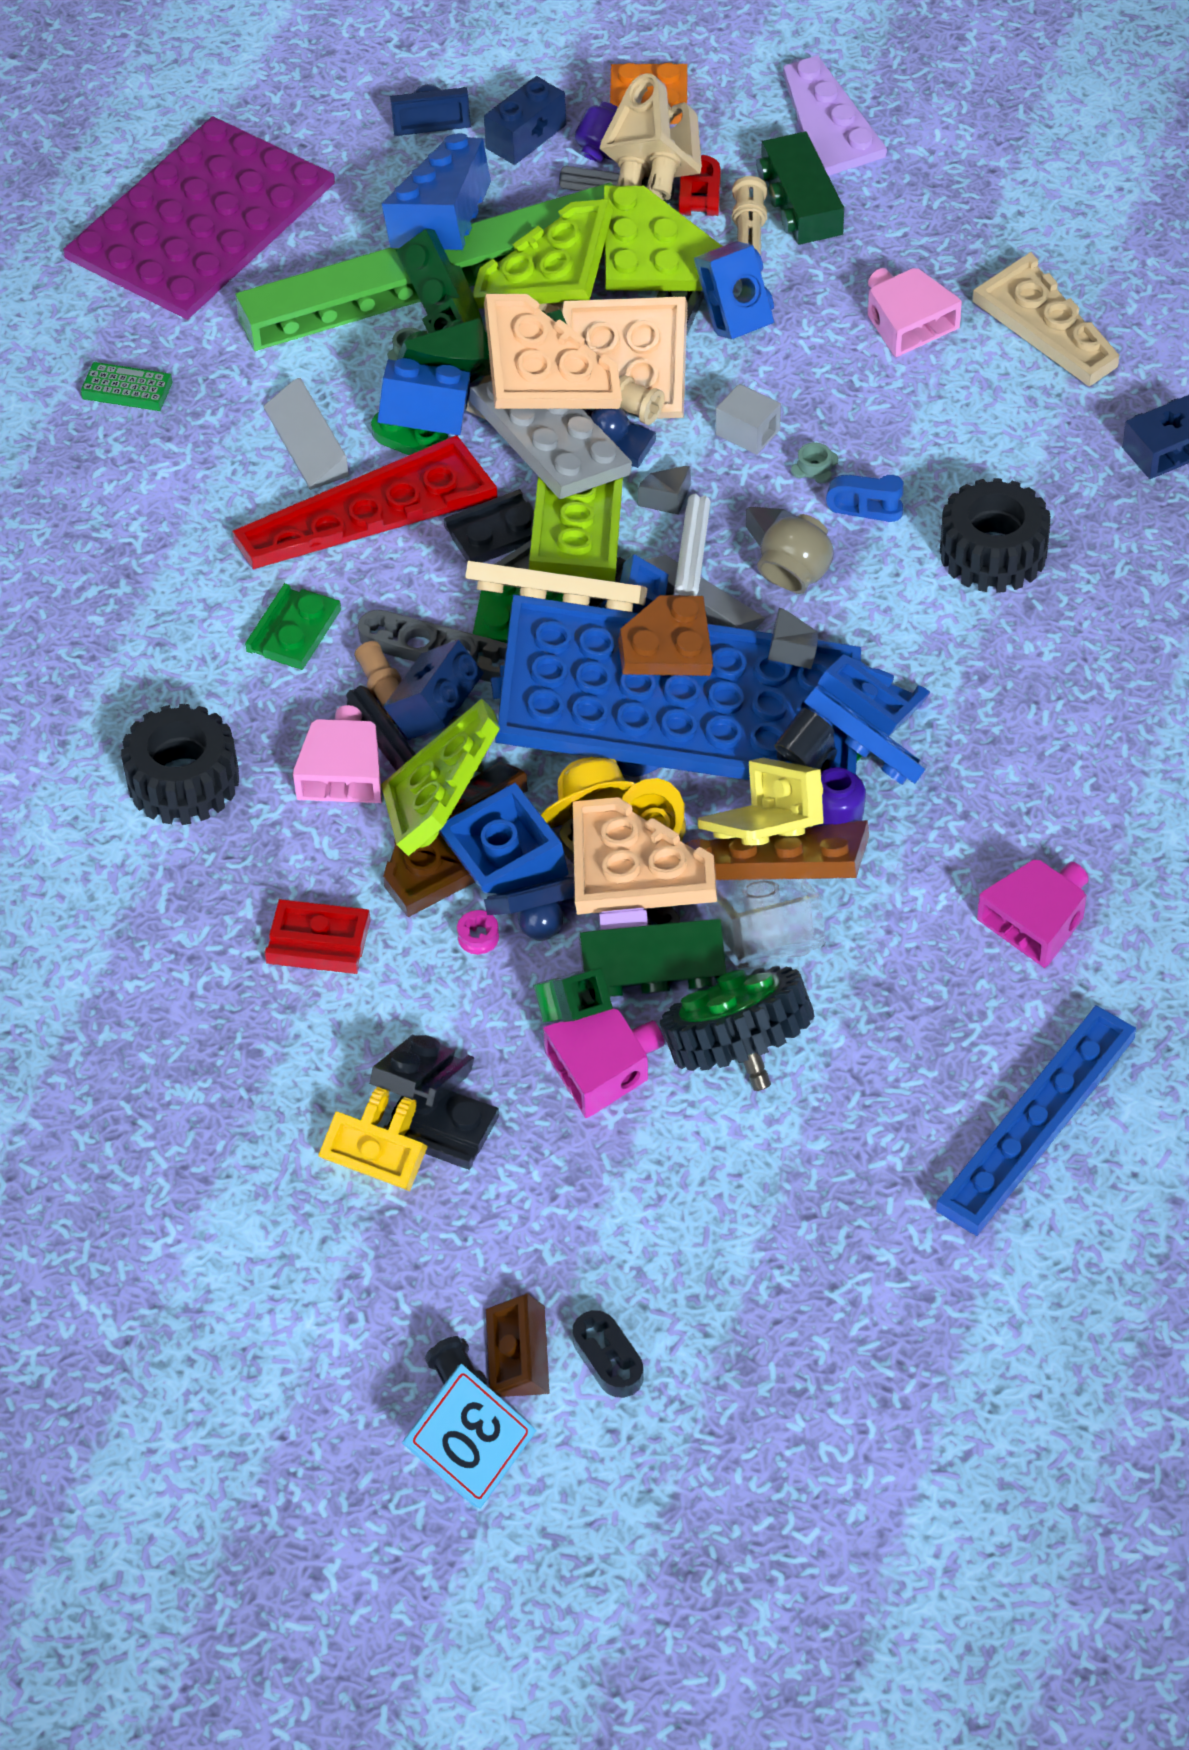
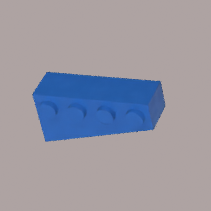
M464 133L447 136L381 203L390 248H400L424 229L435 230L444 250H463L465 246L464 236L469 235L472 229L470 221L472 218H476L479 212L477 204L483 202L491 183L483 138L468 137Z

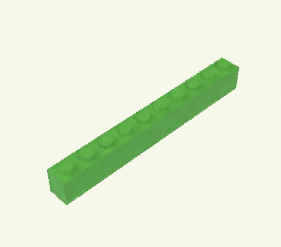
M611 182L471 223L472 229L470 234L464 236L465 246L463 250H445V253L451 265L461 267L469 286H475L479 269L491 259L498 263L515 250L512 244L537 226H540L542 229L548 227L560 218L558 211L570 202L604 199V185L613 186ZM386 248L235 293L239 321L254 351L421 302L396 252L399 248Z

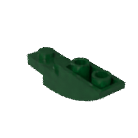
M424 229L396 250L427 313V316L422 321L428 333L442 330L446 324L458 319H464L465 322L480 318L483 325L478 306L461 267L451 265L435 230ZM480 376L470 377V383L479 378Z
M561 309L546 314L555 322L560 319L567 324ZM480 318L465 322L464 319L454 320L446 324L442 330L429 334L427 331L415 332L404 340L397 356V360L402 358L412 359L421 365L434 367L441 365L455 366L461 371L470 372V377L491 375L487 331L485 332Z

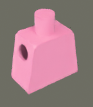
M880 268L870 276L868 280V285L871 288L868 295V317L895 357L960 328L962 301L920 269L912 268L897 276H893L886 268Z
M344 705L337 708L335 720L317 719L311 723L293 771L297 800L382 803L376 725L371 721H361L362 713L358 708Z

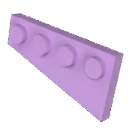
M818 55L783 66V76L792 105L798 117L801 132L807 131L828 176L886 157V146Z

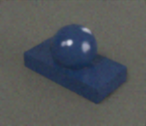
M425 84L419 86L413 93L390 96L394 136L471 127L467 87L441 90L436 85Z
M622 408L595 409L594 411L583 409L593 422L632 461V466L639 468L656 441V432L629 423V419Z
M560 877L487 896V899H484L487 915L518 912V924L522 932L531 939L546 941L558 934L563 925V912L557 902L575 897L574 877Z

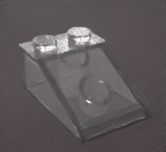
M805 879L716 880L717 902L702 903L709 920L721 919L724 952L738 969L759 968L768 961L787 956H805L811 950L826 946L821 896Z

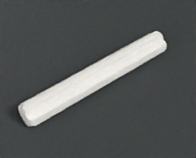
M695 493L688 497L674 595L697 596L699 592L711 503L706 495L699 497Z

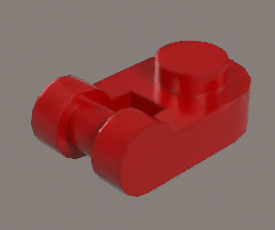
M701 155L702 168L700 174L681 176L679 213L691 216V212H707V216H719L720 163L711 156ZM692 193H707V196H692Z

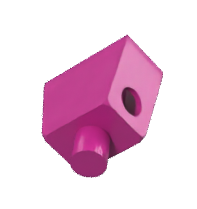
M1032 860L979 894L977 920L1043 968H1046L1084 918L1087 895L1081 888L1088 883V875L1075 862L1067 863L1057 872L1041 860Z
M614 1008L576 1021H562L543 1027L545 1053L585 1119L648 1080V1058L646 1054L664 1047L663 1035L655 1021L652 1020L631 1029L620 1011Z

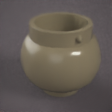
M806 514L778 519L770 526L762 539L760 546L762 556L757 563L758 571L770 583L796 594H803L809 584H813L823 577L832 563L834 551L831 540L827 536V528L819 520Z

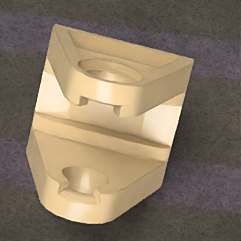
M650 73L639 75L629 85L601 141L600 149L618 163L620 167L617 186H641L643 178L650 177L646 188L662 200H669L671 198L674 177L695 175L701 172L698 116L696 111L685 102L671 107L668 104L666 86L656 76ZM653 86L654 90L651 97L646 102L641 103L643 95L648 91L647 87ZM682 113L681 121L675 127L670 128V123L674 117Z

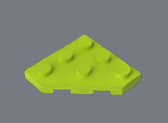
M604 185V199H609L613 208L605 240V290L703 291L694 257L720 248L722 245L645 186Z
M609 199L570 202L558 211L560 218L548 227L542 229L540 226H537L512 244L515 250L498 263L491 259L480 267L472 293L478 309L484 308L486 294H528L539 304L590 300L613 214V208Z
M483 699L479 700L381 784L396 845L408 856L419 847L424 848L430 845L436 839L440 829L444 827L500 730L494 710Z

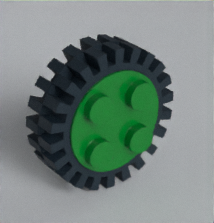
M774 966L766 972L764 968L755 969L750 975H746L744 970L728 972L718 978L716 986L710 988L706 985L699 988L697 992L681 998V1003H674L670 1006V1011L664 1012L662 1015L663 1019L660 1020V1026L675 1065L677 1064L678 1068L683 1069L686 1067L687 1070L694 1071L700 1067L701 1071L710 1070L716 1063L719 1068L729 1066L732 1060L737 1059L738 1063H744L747 1073L750 1074L749 1080L754 1091L764 1090L771 1085L761 1055L769 1052L767 1047H780L787 1043L785 1038L797 1037L801 1034L800 1029H807L810 1021L815 1017L801 974L797 969L793 970L792 967L787 966L783 969L780 966Z

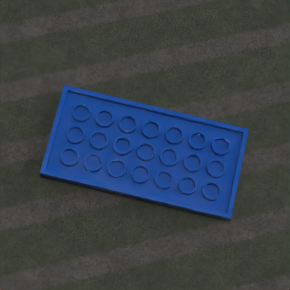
M513 595L498 713L500 730L496 735L495 743L750 780L749 761L759 758L780 761L777 759V750L774 745L801 708L811 710V707L805 704L804 701L813 689L819 685L817 683L824 672L843 654L861 661V647L818 640L812 668L809 669L768 660L773 633L708 624L713 659L710 676L622 674L618 643L620 629L638 613ZM834 725L832 728L834 730L833 736L837 754L830 768H845L856 774L857 752L844 742L848 735Z

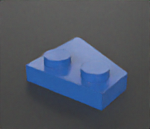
M844 654L824 672L817 683L887 736H890L923 704L930 694L929 690L919 685L913 693L892 685L891 683L894 680L893 674L871 668L863 662Z

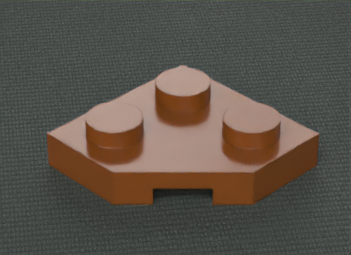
M660 595L620 629L618 643L622 674L711 675L713 659L703 596Z

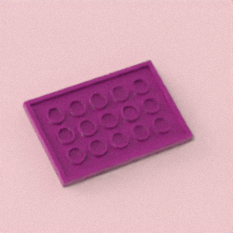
M212 116L63 249L64 257L188 320L334 185L335 176L332 172Z

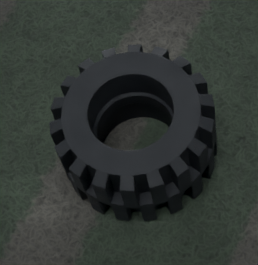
M993 478V482H986L984 479L976 480L975 485L965 484L959 488V493H952L948 498V504L944 505L940 539L941 562L944 567L949 566L948 574L953 579L961 575V584L968 588L974 582L978 584V591L987 592L988 586H995L996 593L1006 592V585L1010 584L1014 590L1023 587L1024 578L1031 583L1037 578V571L1042 572L1045 567L1050 533V511L1046 509V502L1042 497H1035L1036 491L1030 487L1023 489L1020 487L1021 483L1013 480L1010 483L1002 482L1003 479ZM988 532H996V533H1001V534H1005V535H998V536H997V535H989V534H986V533H988Z
M179 704V708L172 709L170 705L160 707L161 711L158 713L152 711L143 715L144 721H135L130 727L131 734H125L122 741L124 748L121 749L130 798H133L136 808L139 811L144 808L146 816L153 820L160 814L162 823L171 825L174 818H180L181 824L186 825L191 824L190 817L198 815L200 821L209 819V810L212 808L217 813L225 808L224 798L231 801L236 794L234 786H239V768L234 738L228 724H223L222 717L217 713L208 715L207 708L198 706L196 709H190L189 704ZM178 759L196 760L181 767L165 766Z

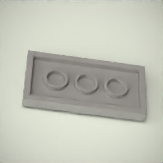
M492 381L471 387L469 401L559 499L630 475L632 461L593 422L583 409H495Z

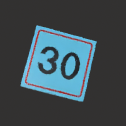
M460 1364L401 1443L470 1504L481 1509L537 1430L464 1365Z

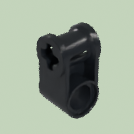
M801 708L774 745L777 750V759L782 762L789 761L792 764L817 768L820 771L829 769L837 754L833 728L816 713L806 708Z

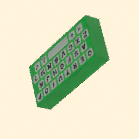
M93 362L81 388V395L84 400L161 411L173 383L172 375L170 373Z

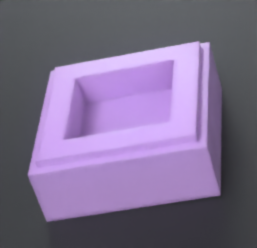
M644 908L602 911V914H599L601 930L648 926L647 912Z

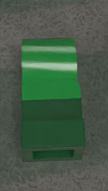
M602 967L573 972L533 985L543 1022L562 1019L563 1022H571L613 1009ZM588 980L592 983L596 995L595 1001L592 999L589 993Z

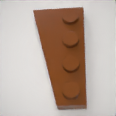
M868 820L805 828V834L799 836L785 837L778 834L769 836V842L762 845H744L741 842V838L737 837L713 840L696 839L685 844L695 850L701 847L714 855L716 880L857 878L869 839Z

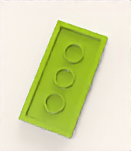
M538 476L529 570L615 582L623 477L559 499Z

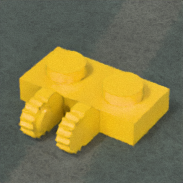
M377 1087L372 1092L361 1120L337 1111L335 1112L318 1157L410 1192L428 1147L421 1142L404 1136L411 1125L417 1102L414 1099L404 1097L396 1108L389 1129L380 1128L377 1125L382 1120L388 1105L390 1092Z

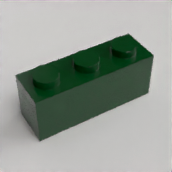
M807 131L762 141L761 158L756 160L759 178L769 183L768 190L772 206L774 208H781V221L785 233H792L798 245L843 235L844 206Z
M721 919L579 933L582 971L602 967L610 997L623 996L622 987L641 985L642 994L670 991V982L688 981L689 989H699L706 985L711 988L716 986V978L726 974ZM588 980V989L594 990L592 983Z

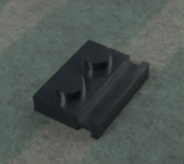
M518 489L444 518V527L467 562L483 563L517 550L532 539L534 509L528 501L524 500L523 493Z
M412 1034L373 1066L369 1084L412 1100L418 1095L427 1098L426 1105L433 1107L468 1077L472 1070L474 1057L467 1055L464 1059L454 1056V1049L440 1045L437 1039L427 1035Z
M450 1091L433 1107L426 1105L427 1098L419 1095L415 1097L414 1100L417 1102L416 1111L409 1130L404 1136L427 1145L425 1154L470 1170L477 1154L482 1149L499 1118V1108ZM401 1096L398 1100L396 1106L394 1107L391 1113L392 1118L390 1119L388 1125H384L383 1129H389L393 1116L396 1112V1108L399 1102H401V1100L404 1098V1096Z

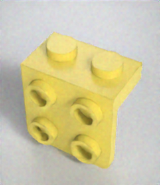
M768 758L750 760L751 805L697 819L698 828L713 832L714 838L729 839L737 837L741 838V842L744 845L766 844L769 842V836L777 834L785 837L805 834L806 827L823 824L821 771L817 768Z

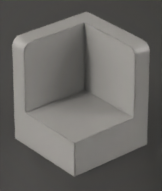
M737 385L716 407V435L756 455L780 431L781 403L744 385Z

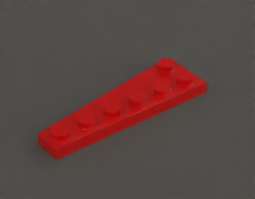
M455 435L232 531L234 543L252 569H256L482 504L498 497L497 486L458 435Z

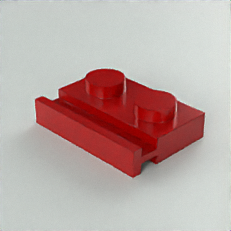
M279 899L269 934V945L265 949L266 964L358 974V964L363 954L371 921L369 909Z

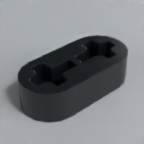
M595 1310L581 1314L574 1322L572 1332L573 1344L577 1353L600 1387L607 1394L619 1398L634 1395L640 1390L644 1379V1367L641 1357L609 1314ZM593 1328L597 1333L604 1331V1344L606 1347L602 1349L593 1337L587 1339L586 1330ZM615 1359L622 1370L630 1368V1378L623 1380L619 1375L612 1377V1363L610 1360Z

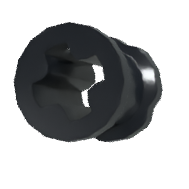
M459 1336L448 1337L439 1341L427 1352L425 1361L430 1369L437 1371L443 1385L460 1364L464 1365L487 1385V1378L484 1373L475 1369L467 1354L469 1345L466 1339Z

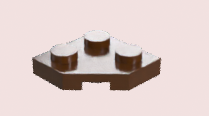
M440 833L430 845L424 848L419 847L410 856L396 845L394 839L395 847L390 862L387 861L383 874L385 889L407 917L475 883Z

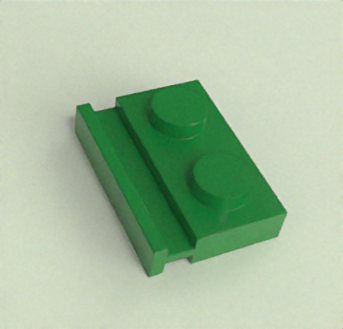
M284 583L245 642L246 652L256 653L264 656V658L303 670L341 611L340 601L305 589H301L298 592L292 590L289 584Z

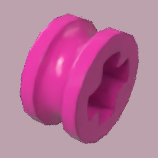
M474 910L464 914L458 920V942L466 952L477 955L485 954L493 950L498 944L499 927L497 919L493 915H487V912L483 910ZM477 927L486 928V935L480 933L479 938L471 937L470 930L476 932Z

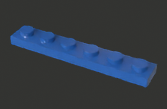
M1095 1005L937 1200L936 1212L978 1236L1133 1042L1136 1027Z

